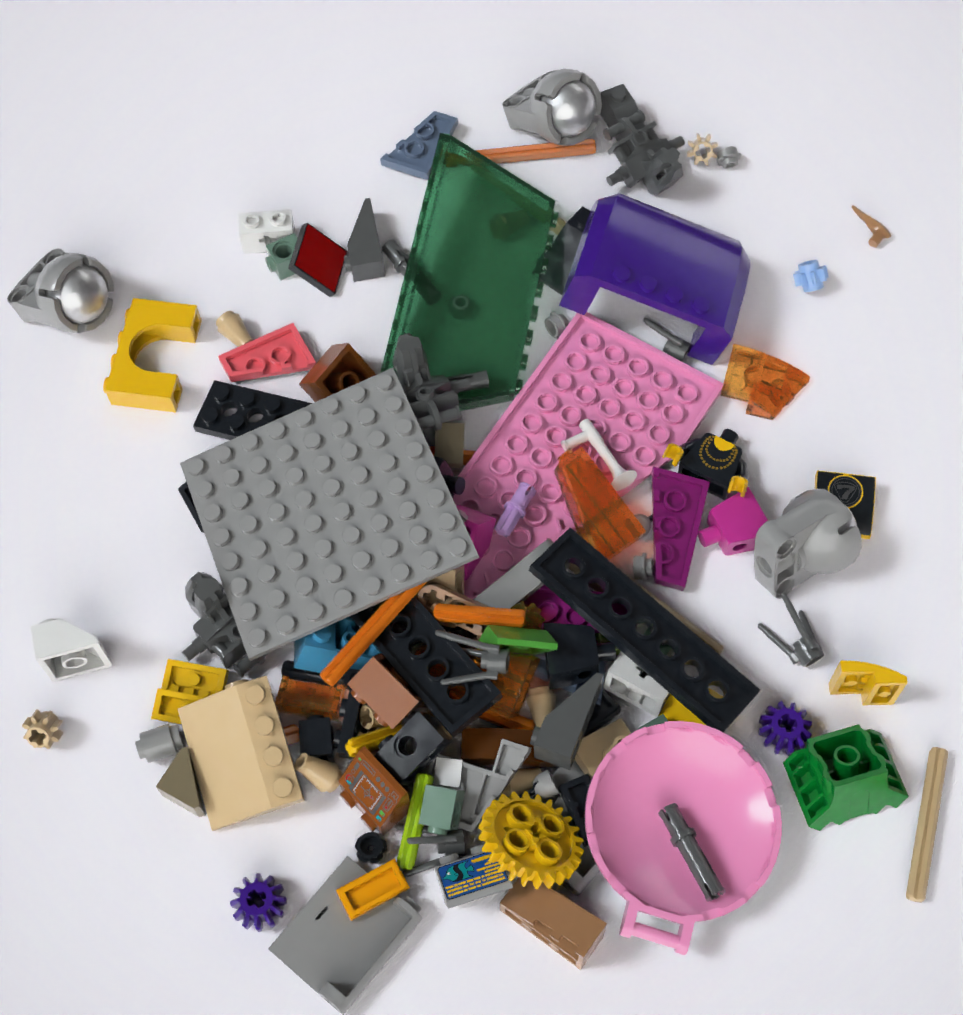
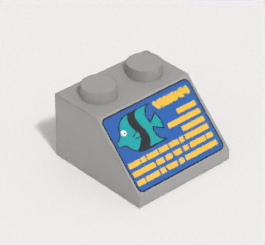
M485 843L471 847L472 854L460 858L458 852L440 857V864L434 866L442 897L448 909L513 888L512 882L509 880L508 871L505 870L499 873V862H488L492 853L482 852V847Z

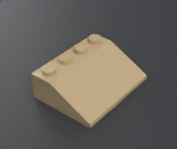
M267 676L234 685L178 708L212 831L305 801Z

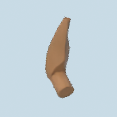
M851 206L857 216L873 233L868 241L870 246L876 248L883 238L891 237L889 230L881 222L868 216L856 206Z

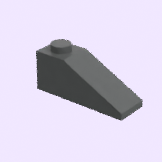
M624 84L604 90L600 94L602 102L600 115L608 128L617 124L620 118H628L639 110L635 100ZM644 122L635 125L636 130L645 127ZM620 134L615 136L617 141L623 139Z
M365 198L347 244L349 255L344 256L346 272L352 271L354 282L385 277L383 257L370 198Z
M596 673L551 711L544 718L541 727H535L530 741V745L534 746V758L571 770L603 686V674Z

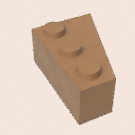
M518 877L513 884V888L509 889L500 902L501 912L579 970L583 968L604 937L607 926L606 922L574 903L563 893H558L552 888L548 889L543 882L539 889H535L532 881H528L524 887L521 884V878Z

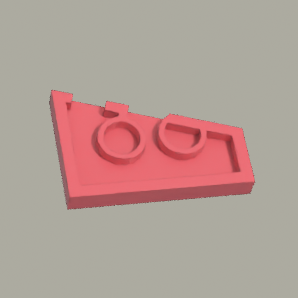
M294 323L218 356L230 382L308 371L316 364Z

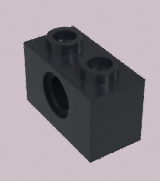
M412 712L406 716L400 724L402 728L394 736L392 734L387 736L378 745L380 750L374 755L400 785L408 786L416 778L417 773H421L453 741L426 712ZM413 737L417 747L415 752L409 755L406 751V743Z

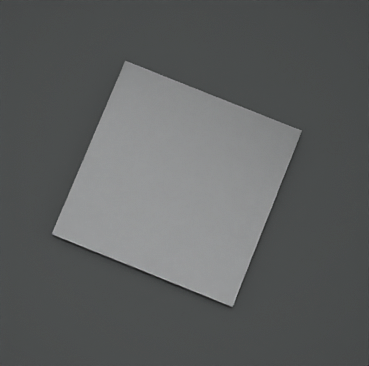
M393 368L180 462L250 661L480 558Z

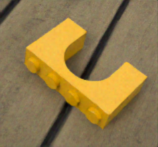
M133 298L130 308H127L125 312L124 329L118 334L117 352L111 357L110 375L105 378L103 384L104 393L107 394L111 405L176 413L183 390L178 375L143 370L136 366L135 362L140 351L155 341L172 340L196 343L202 322L197 305Z

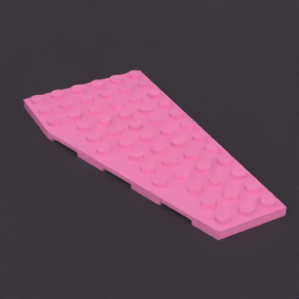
M588 312L585 315L576 313L458 475V477L464 478L465 489L462 494L454 495L453 500L455 504L472 508L496 518L495 525L505 510V503L512 499L521 482L530 484L527 489L528 492L532 486L536 490L535 496H533L525 509V517L519 519L510 536H500L495 529L493 530L489 548L470 577L464 580V595L471 599L476 598L544 541L550 538L555 542L569 528L576 532L651 476L653 466L662 468L670 462L671 458H662L668 444L673 443L680 446L691 440L722 393L725 384ZM584 419L591 420L604 439V443L622 468L627 471L635 470L637 472L634 482L620 491L611 490L612 473L589 441L569 450L567 453L562 448V440H567L582 432L579 424Z

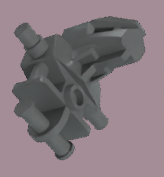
M638 110L628 118H620L617 124L610 128L603 129V135L607 141L612 140L618 134L623 138L613 144L607 151L609 155L615 154L621 166L615 173L606 177V180L610 186L624 181L629 188L642 180L650 194L657 195L673 186L683 176L682 164L678 162L680 152L677 149L685 145V141L682 136L669 141L667 138L659 139L653 129L657 125L655 121L636 130L635 125L646 120L643 111Z
M410 333L400 335L393 357L394 371L421 430L428 427H433L435 431L441 430L442 423L462 419L457 394L471 389L469 379L449 381L444 375L430 376L428 359L419 337H413Z
M198 572L191 577L185 586V596L190 608L200 619L193 625L197 638L181 653L190 661L207 649L211 654L216 653L220 657L226 669L233 665L234 670L243 678L244 674L257 663L263 664L266 661L265 657L269 653L252 661L246 656L236 665L235 663L247 653L223 586L212 575L205 572Z

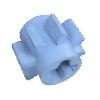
M809 260L798 264L799 270L793 274L795 286H802L804 292H812L823 288V281H827L826 278H829L826 265L820 266L818 260Z

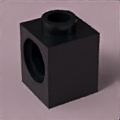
M311 715L306 720H298L300 755L306 753L312 757L335 763L334 735L330 717L325 718L323 715Z

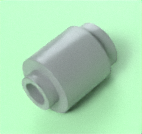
M168 723L139 733L140 740L135 741L140 759L146 758L148 763L178 754V750L185 747L178 724L170 726Z

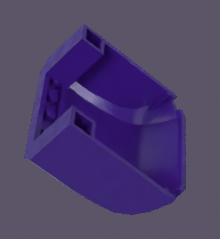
M618 193L598 199L592 206L559 306L585 315L598 290L602 287L699 325L692 335L687 356L713 365L733 338L751 266L750 259L739 240Z

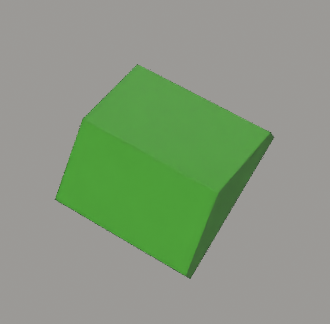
M487 625L478 640L488 644L500 645V648H509L510 653L531 655L554 651L558 647V643L546 630Z

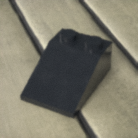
M583 206L566 222L532 272L533 277L560 295L563 294L590 210Z

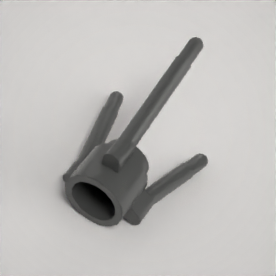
M644 318L643 321L647 326L668 339L663 352L683 361L691 343L674 336L650 319Z
M782 593L781 598L802 638L793 643L795 650L792 651L762 623L758 624V628L789 656L794 665L800 662L803 667H808L820 660L824 653L814 636L804 611L799 610L797 614L787 594Z
M442 630L435 631L436 636L482 649L462 648L469 656L481 657V669H487V672L442 679L440 681L441 685L483 679L498 680V674H507L510 660L509 648H500V645L484 643Z
M398 823L395 828L397 830H404L405 824ZM423 826L422 833L434 834L428 832V826ZM462 829L448 830L447 835L436 834V836L410 837L407 839L408 844H437L438 854H444V856L458 852V855L465 854ZM439 858L415 866L412 870H404L402 873L406 878L434 868L435 865L440 864Z

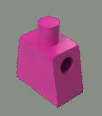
M747 487L744 497H740L741 494L738 492L709 511L707 519L709 527L698 531V538L703 547L718 543L723 554L727 556L754 550L756 534L759 528L768 520L749 487Z

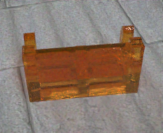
M282 676L275 703L280 713L306 717L323 715L325 718L330 717L331 721L340 722L339 711L342 698H345L346 687L340 684L333 687L294 681L289 676Z

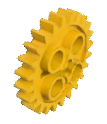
M512 791L509 798L505 794H501L498 801L494 799L490 806L486 808L482 821L478 826V829L482 831L478 839L485 842L482 852L492 853L488 862H499L498 872L509 871L510 881L514 880L516 876L520 877L521 884L524 887L528 881H532L535 889H539L542 882L548 889H551L554 883L561 886L564 880H569L582 861L580 857L584 850L580 848L583 838L576 836L579 827L569 825L573 818L571 816L563 817L561 815L562 807L553 809L551 799L543 803L539 794L534 799H530L527 791H524L521 798L515 791Z

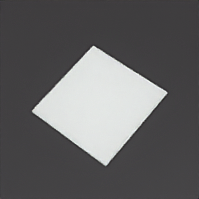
M436 757L433 784L460 788L463 760Z

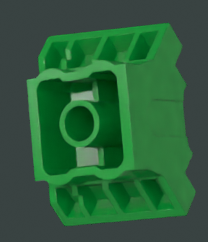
M859 724L807 739V748L794 751L783 762L808 827L821 831L830 822L841 825L845 821L871 813L877 814L886 805L897 808L909 797L882 733L872 729L864 730Z

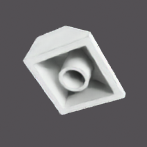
M49 618L42 620L37 625L30 626L35 659L52 682L112 666L110 657L97 637L62 618Z

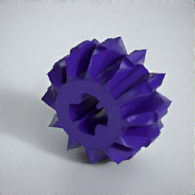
M780 701L776 708L770 705L765 710L766 715L760 716L759 724L762 727L759 728L758 735L767 737L763 743L764 747L772 744L775 746V755L779 754L783 748L786 754L790 756L794 752V748L796 750L805 748L804 742H807V739L812 737V734L808 731L812 727V721L804 720L807 715L806 710L795 711V702L791 703L789 708H786L783 701Z
M260 873L255 874L253 883L247 877H243L242 881L245 888L234 887L233 892L239 898L230 901V906L237 909L233 914L236 921L243 920L242 926L246 930L254 924L256 931L261 932L263 922H267L273 928L275 922L272 917L275 915L283 918L285 914L279 908L287 904V898L281 895L284 891L282 884L274 885L275 879L271 875L263 882ZM257 897H260L264 903L260 908L253 901Z

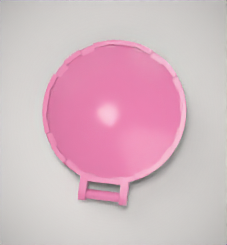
M668 721L663 724L643 727L629 734L615 745L603 758L592 777L585 802V830L592 856L599 870L612 888L627 901L619 931L621 936L630 938L633 935L674 948L676 953L686 955L695 922L712 920L738 909L748 902L759 888L765 884L773 870L782 837L780 806H777L776 798L771 788L773 784L759 761L756 762L743 749L741 743L720 730L707 725L686 721ZM676 803L689 828H694L696 832L695 839L721 885L726 890L723 895L718 893L719 898L709 902L706 901L702 890L678 847H673L670 841L672 836L662 818L658 815L661 809L666 812L665 806ZM638 911L680 924L678 934L676 935L635 922Z

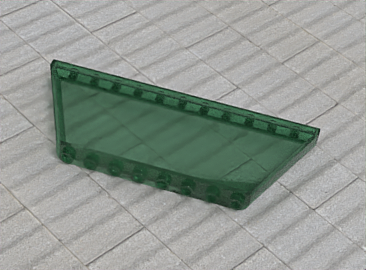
M440 133L380 373L390 368L394 369L393 357L400 335L410 333L413 337H419L428 359L430 376L444 375L449 377L483 370L487 371L489 388L475 389L457 394L460 410L465 411L513 401L515 395L522 389L523 379H519L520 371H526L529 357L528 354H524L525 347H531L534 330H530V324L537 321L539 306L535 305L536 298L542 297L544 282L540 281L541 274L546 275L549 258H545L546 251L552 250L554 235H550L551 228H556L559 212L554 211L555 200L449 134Z

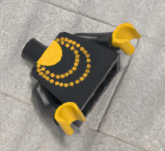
M724 429L720 437L712 433H705L701 439L695 438L680 446L670 443L666 447L662 458H671L673 460L672 465L677 466L680 461L678 473L709 481L708 493L724 501L728 498L731 491L739 492L741 494L740 497L745 496L749 481L747 463L741 458L742 448L735 445L739 439L735 431Z

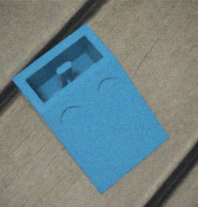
M347 617L294 641V668L320 673L357 633L359 628L350 617ZM371 644L350 668L362 669L373 656L380 654V652Z

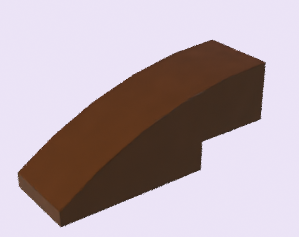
M465 728L462 731L461 760L476 766H494L501 740L506 739L532 748L520 768L559 767L534 758V746L530 745L534 730Z

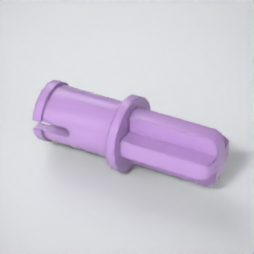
M521 482L512 499L505 503V510L494 528L498 535L510 536L519 519L525 517V509L536 494L533 486L528 492L527 489L530 484Z

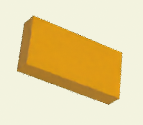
M394 858L338 888L336 893L348 917L353 921L406 892L410 887Z

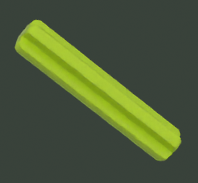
M417 773L397 857V864L401 869L412 870L415 866L419 844H408L407 839L410 837H421L424 825L418 823L426 784L433 785L434 777L430 774Z

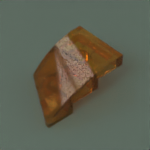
M733 344L720 396L748 402L745 414L774 420L781 413L782 408L788 405L804 386L808 385L810 376L779 358L752 348Z

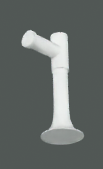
M584 419L580 422L581 433L561 441L562 448L566 453L589 441L612 473L613 481L610 488L613 491L625 489L637 477L635 470L627 471L617 462L590 419Z

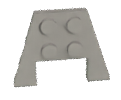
M431 716L435 720V722L441 727L442 724L437 720V718ZM412 739V751L415 752L417 744L415 739ZM502 739L492 771L464 761L462 762L460 788L444 786L465 791L459 828L469 832H476L486 808L490 806L494 799L498 800L530 754L531 747ZM439 754V755L437 756V757H441V758L455 759V758L448 757V756H445V755H442V754ZM436 758L421 773L430 774L434 777Z

